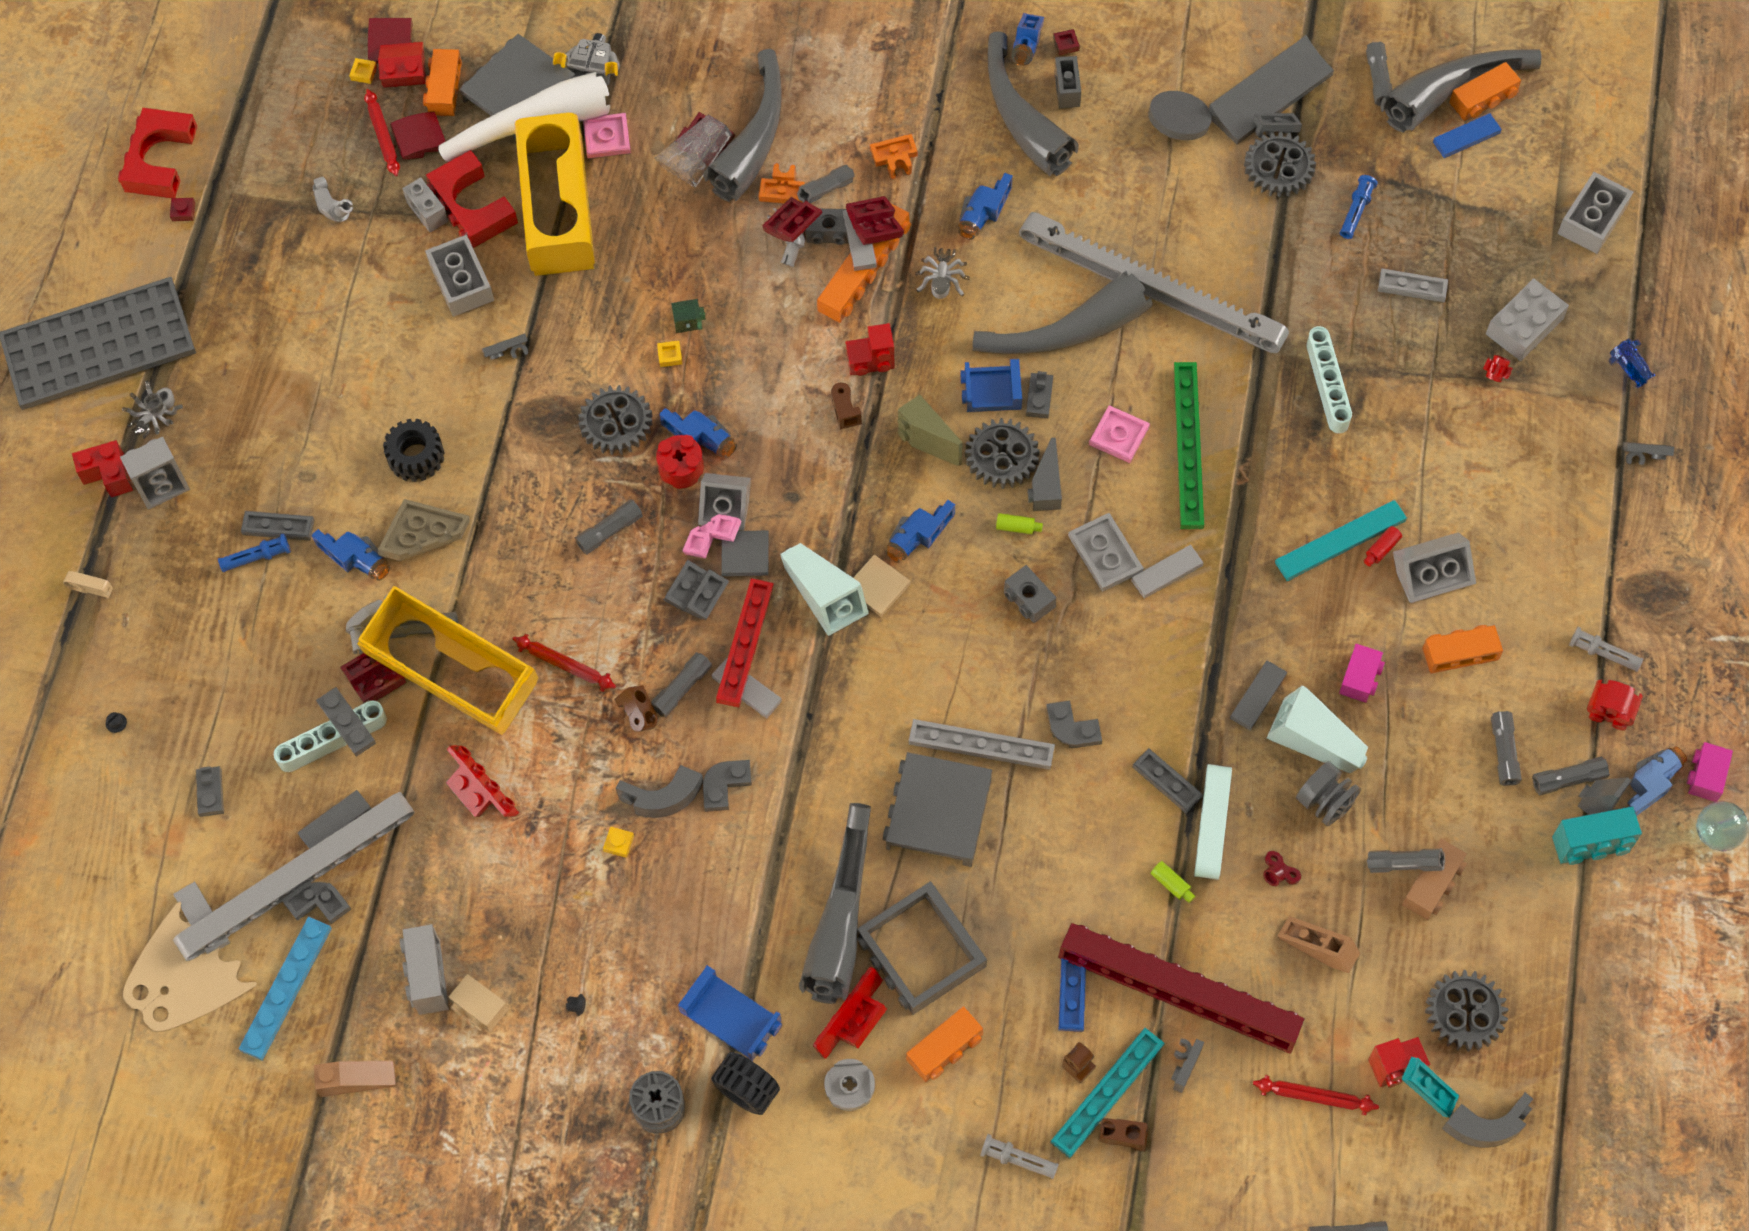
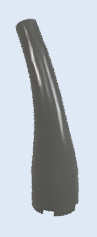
M993 32L989 35L988 73L997 108L1004 123L1024 153L1046 174L1058 176L1072 164L1069 159L1073 151L1078 153L1079 144L1017 93L1005 69L1004 58L1008 55V36L1003 32Z
M772 49L762 50L757 55L759 72L764 79V95L758 112L741 133L704 171L705 182L710 180L714 186L712 191L718 197L728 202L731 199L737 201L757 177L767 158L778 128L781 113L782 87L776 52Z
M1540 49L1490 51L1468 55L1429 68L1410 77L1386 95L1381 101V112L1385 110L1389 117V120L1386 122L1395 130L1403 133L1406 130L1413 131L1451 96L1454 89L1507 62L1512 70L1540 69L1541 51Z
M1124 271L1075 310L1051 325L1027 332L997 334L992 331H974L973 351L999 354H1028L1070 347L1103 336L1135 320L1153 306L1151 298L1145 299L1143 291L1146 289L1132 273L1127 276V271Z
M849 804L847 823L833 885L819 925L810 943L799 982V989L802 993L807 990L813 994L812 1000L821 1003L836 1004L838 998H842L845 1001L851 984L856 961L859 904L871 806L866 804Z

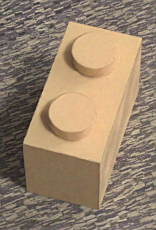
M468 974L448 997L452 1003L451 1009L460 1016L466 1014L470 1017V1023L480 1031L484 1028L491 1032L509 1010L505 1001Z

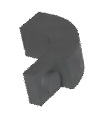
M680 765L673 780L662 789L647 791L620 780L616 786V791L622 802L628 805L634 803L635 814L649 818L666 817L683 810L695 799L703 785V776L699 772Z
M1525 1092L1508 1114L1494 1120L1481 1118L1461 1104L1442 1129L1456 1140L1470 1146L1480 1148L1500 1146L1515 1138L1527 1125L1522 1120L1532 1110L1528 1105L1533 1098Z

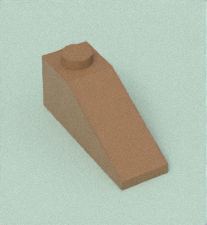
M1291 916L1288 917L1278 934L1280 940L1321 963L1348 974L1360 955L1352 938Z
M338 1061L314 1065L315 1090L320 1097L396 1086L394 1061Z

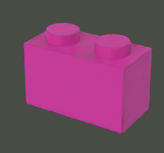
M1355 644L1339 694L1365 703L1369 695L1374 696L1378 682L1374 681L1376 674L1381 676L1385 662L1381 661L1383 652Z
M1706 742L1703 743L1700 749H1695L1692 757V763H1695L1694 771L1690 770L1686 784L1690 785L1688 794L1717 802L1723 794L1733 750Z

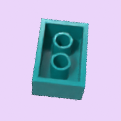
M1632 806L1562 820L1552 839L1560 864L1569 863V865H1576L1583 862L1584 859L1601 860L1609 854L1616 853L1617 856L1628 854L1642 835L1634 807Z

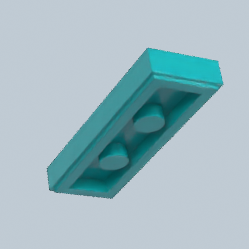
M1411 1057L1402 1080L1443 1117L1450 1118L1459 1095L1419 1058Z

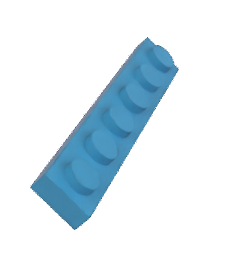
M310 917L307 918L239 1047L241 1052L263 1061L332 929L330 925Z

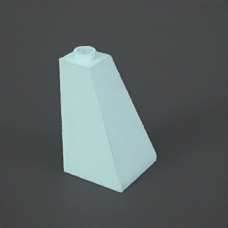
M801 543L780 554L784 569L828 636L869 614L862 586L857 580Z
M1302 685L1284 698L1267 739L1326 763L1330 761L1338 769L1348 773H1352L1364 766L1367 760L1365 754L1368 746L1312 692Z

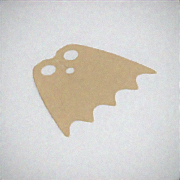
M181 902L176 903L145 946L123 990L125 1002L131 1008L138 1009L143 1013L144 1022L153 1031H165L197 1019L227 1004L257 985L256 982L244 983L237 980L236 975L240 966V960L229 962L220 960L218 957L219 948L209 954L204 952L193 960H185L173 942V939L179 933L191 926L189 922H184L180 918ZM138 985H144L148 989V996L143 1000H136L133 997V989ZM164 986L169 989L166 995L160 993V989ZM160 1006L168 1010V1017L163 1022H157L153 1018V1011Z

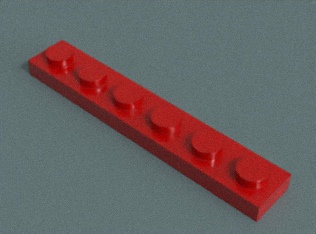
M753 578L750 580L717 693L716 703L740 707L773 592L774 583Z

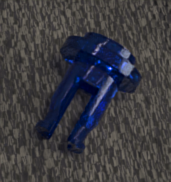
M1629 338L1622 341L1609 352L1612 357L1608 362L1611 366L1618 363L1627 376L1636 383V388L1638 389L1648 383L1647 381L1654 378L1656 374L1650 371L1647 362L1637 350L1641 346V342L1638 339L1632 342Z

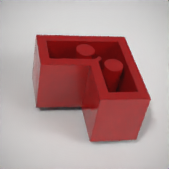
M890 323L867 326L868 338L845 341L850 376H863L871 372H887L890 369H895L894 343Z
M117 440L72 453L76 473L83 485L103 480V484L110 497L133 491L130 476L120 458L124 453Z
M1419 1037L1400 1042V1039L1396 1038L1374 1047L1368 1061L1379 1087L1387 1085L1388 1088H1392L1401 1084L1411 1057L1419 1058L1425 1065L1430 1066Z

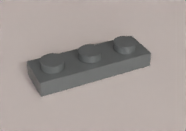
M337 687L316 700L356 757L376 744L374 738Z

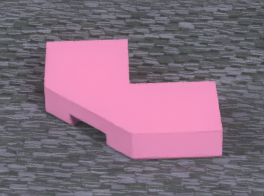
M721 514L714 516L707 524L702 527L698 526L690 531L683 552L685 555L706 558L713 538L734 542L742 521L737 517Z

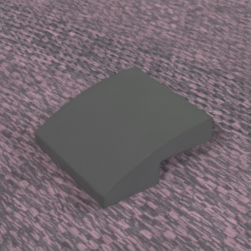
M769 530L738 531L734 542L722 540V576H768Z
M687 560L663 600L684 612L706 620L729 581L709 569L707 572Z

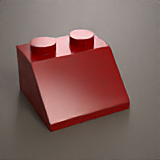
M423 42L380 45L378 57L379 77L384 88L426 84Z

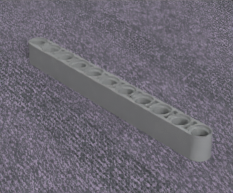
M401 792L390 796L179 933L173 939V942L186 961L195 959L214 946V942L220 938L229 937L281 903L283 898L304 883L313 882L407 821L415 813Z

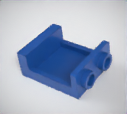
M1010 359V366L970 368L969 362H965V370H960L961 384H965L966 390H962V404H967V412L1022 409L1019 359Z

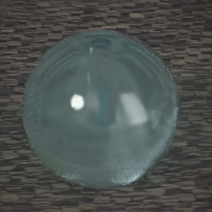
M1718 801L1712 802L1702 809L1698 815L1696 829L1701 841L1706 846L1723 852L1733 850L1743 843L1748 834L1749 823L1744 811L1734 803Z

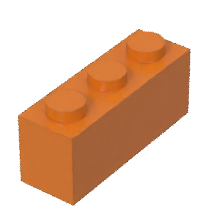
M433 49V55L428 60L430 75L426 76V88H428V91L423 96V104L427 106L428 112L435 111V114L439 116H455L462 67L459 50Z
M1505 62L1454 89L1449 103L1464 121L1471 117L1476 118L1484 110L1495 108L1501 101L1516 96L1521 79Z
M1479 625L1473 630L1468 631L1459 629L1443 636L1441 634H1434L1425 640L1422 648L1430 674L1497 661L1503 652L1495 625L1488 627L1487 625Z
M963 1006L906 1053V1060L925 1082L930 1078L935 1080L944 1072L943 1068L949 1063L955 1064L962 1058L963 1051L968 1047L971 1049L976 1047L982 1041L983 1027Z

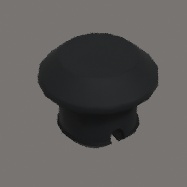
M112 712L106 718V728L112 733L121 732L127 725V719L121 713Z
M583 994L578 995V997L569 996L567 998L566 1010L568 1012H576L577 1016L584 1013L586 999Z

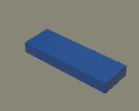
M1491 113L1435 137L1433 143L1442 157L1446 158L1500 134L1502 129Z
M1061 959L1058 1031L1084 1032L1086 969L1082 966L1078 967L1068 963V960Z

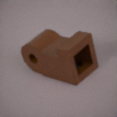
M836 383L831 389V395L840 430L861 425L862 415L860 408H853L851 403V388L846 383Z
M643 685L628 687L614 699L618 707H624L629 716L630 726L634 731L652 730L656 727L658 722L657 714Z
M1078 1042L1064 1056L1062 1068L1081 1084L1096 1068V1065L1091 1062L1094 1055L1085 1045Z
M1104 1118L1101 1120L1098 1140L1105 1144L1125 1146L1145 1152L1148 1125L1144 1122Z

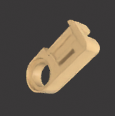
M68 571L63 581V584L72 590L95 594L106 599L109 598L113 589L107 580L74 571Z

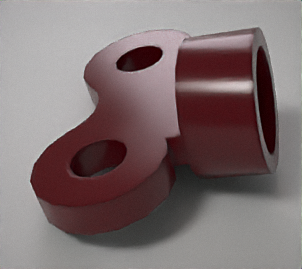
M1276 851L1267 852L1264 860L1269 867L1263 872L1265 881L1271 886H1278L1283 880L1292 885L1298 884L1302 876L1300 871L1294 867L1287 866L1280 853Z

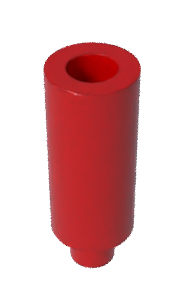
M1390 526L1367 550V557L1364 559V563L1369 567L1373 563H1380L1403 538L1402 533L1397 528Z

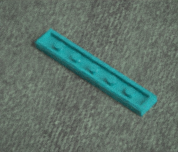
M1393 500L1276 559L1275 564L1286 581H1289L1384 533L1390 526L1396 527L1406 522L1407 517L1398 503Z
M1144 1028L1057 1132L1050 1143L1071 1159L1165 1043L1147 1028Z

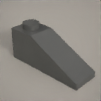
M1056 437L1050 439L1032 479V489L1027 490L1028 503H1033V511L1061 509L1062 495Z
M1628 777L1596 780L1591 787L1586 785L1579 794V797L1582 799L1578 807L1589 815L1613 810L1630 784L1631 779Z

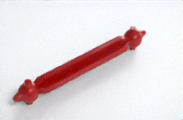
M366 89L364 100L368 104L367 109L383 158L388 163L387 169L394 176H398L400 164L396 161L397 155L381 107L376 102L377 95L371 92L370 89Z
M526 633L524 636H514L512 638L519 648V652L527 649L530 654L592 684L598 683L602 692L608 688H616L610 673L601 676L597 670L537 641L530 642L529 635Z
M1265 1075L1260 1080L1253 1081V1085L1258 1087L1262 1091L1261 1095L1264 1096L1272 1091L1279 1096L1350 1110L1360 1108L1362 1115H1367L1368 1112L1379 1109V1105L1374 1103L1370 1099L1371 1095L1368 1094L1364 1098L1359 1099L1353 1094L1281 1080L1272 1082L1269 1079V1075Z

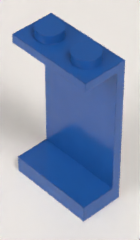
M708 965L678 1004L680 1013L752 1061L757 1055L760 1057L768 1046L766 1042L770 1036H775L782 1027V1023H780L782 1021L781 1014L776 1011L775 1014H772L718 978L715 970Z

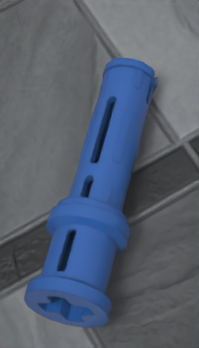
M1361 175L1358 179L1359 185L1352 193L1353 202L1339 232L1343 238L1352 239L1365 205L1371 202V193L1378 185L1377 180L1372 176Z
M283 533L278 538L269 541L262 540L258 546L218 558V562L222 572L263 558L271 560L273 556L284 552L289 554L291 550Z

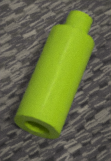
M998 513L996 530L1033 535V531L1042 532L1043 523L1035 522V518Z
M1163 861L1159 862L1150 874L1179 900L1184 898L1188 903H1191L1196 897L1190 891L1191 886Z

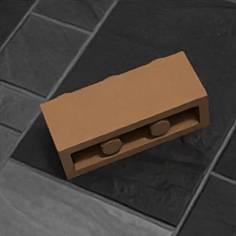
M1440 839L1436 848H1442L1445 853L1444 870L1421 871L1402 906L1426 920H1429L1432 913L1437 916L1444 904L1440 899L1443 894L1449 896L1456 884L1452 879L1455 874L1460 876L1467 865L1464 862L1467 853L1443 839Z

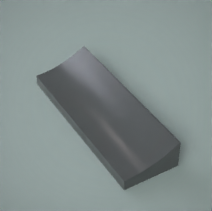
M1306 35L1212 102L1209 106L1212 121L1234 143L1239 144L1254 133L1257 128L1253 121L1254 113L1283 112L1330 78L1334 70L1321 57Z

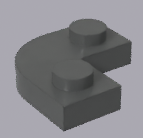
M1070 700L1046 704L1053 737L1069 745V748L1102 744L1098 719L1074 722Z
M750 760L721 762L712 766L707 771L703 780L705 812L729 810L728 787L752 786Z
M306 882L282 899V902L297 921L317 906L331 924L351 910L337 889L332 884L325 882Z

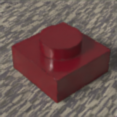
M1074 29L1053 33V40L1059 56L1080 51V45Z
M171 198V221H194V198Z

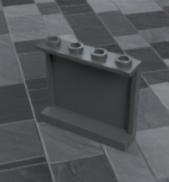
M517 34L513 39L508 40L505 46L498 53H495L488 63L480 67L469 81L463 83L460 93L464 103L470 100L493 116L561 81L574 78L576 75L568 68H562L561 64L553 65V58L520 34Z
M907 752L906 759L900 761L898 774H902L901 780L896 782L893 796H897L895 804H890L888 818L891 819L890 827L885 826L883 841H886V850H890L892 845L963 860L962 865L972 867L992 780V769Z

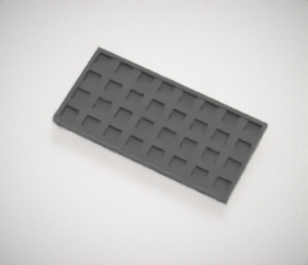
M172 277L0 332V341L21 410L196 353Z

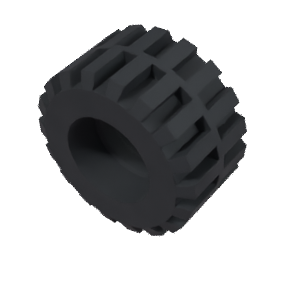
M406 419V423L400 421L397 423L398 426L396 428L392 426L389 429L391 434L387 433L385 436L386 441L383 442L384 454L391 471H394L397 477L401 476L402 480L407 481L410 478L412 482H417V479L420 478L424 481L428 475L430 477L434 476V470H440V463L444 462L443 455L445 454L436 428L434 426L431 427L427 421L422 423L421 419H416L415 422H412L411 419ZM412 445L425 446L424 450L415 456L403 455V452Z
M729 1052L711 1077L713 1084L723 1095L741 1108L757 1115L764 1114L780 1091L777 1081L767 1071L750 1059L737 1053Z

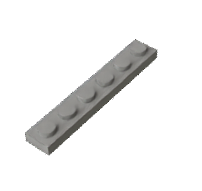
M913 719L909 737V745L1048 770L1051 769L1055 744Z

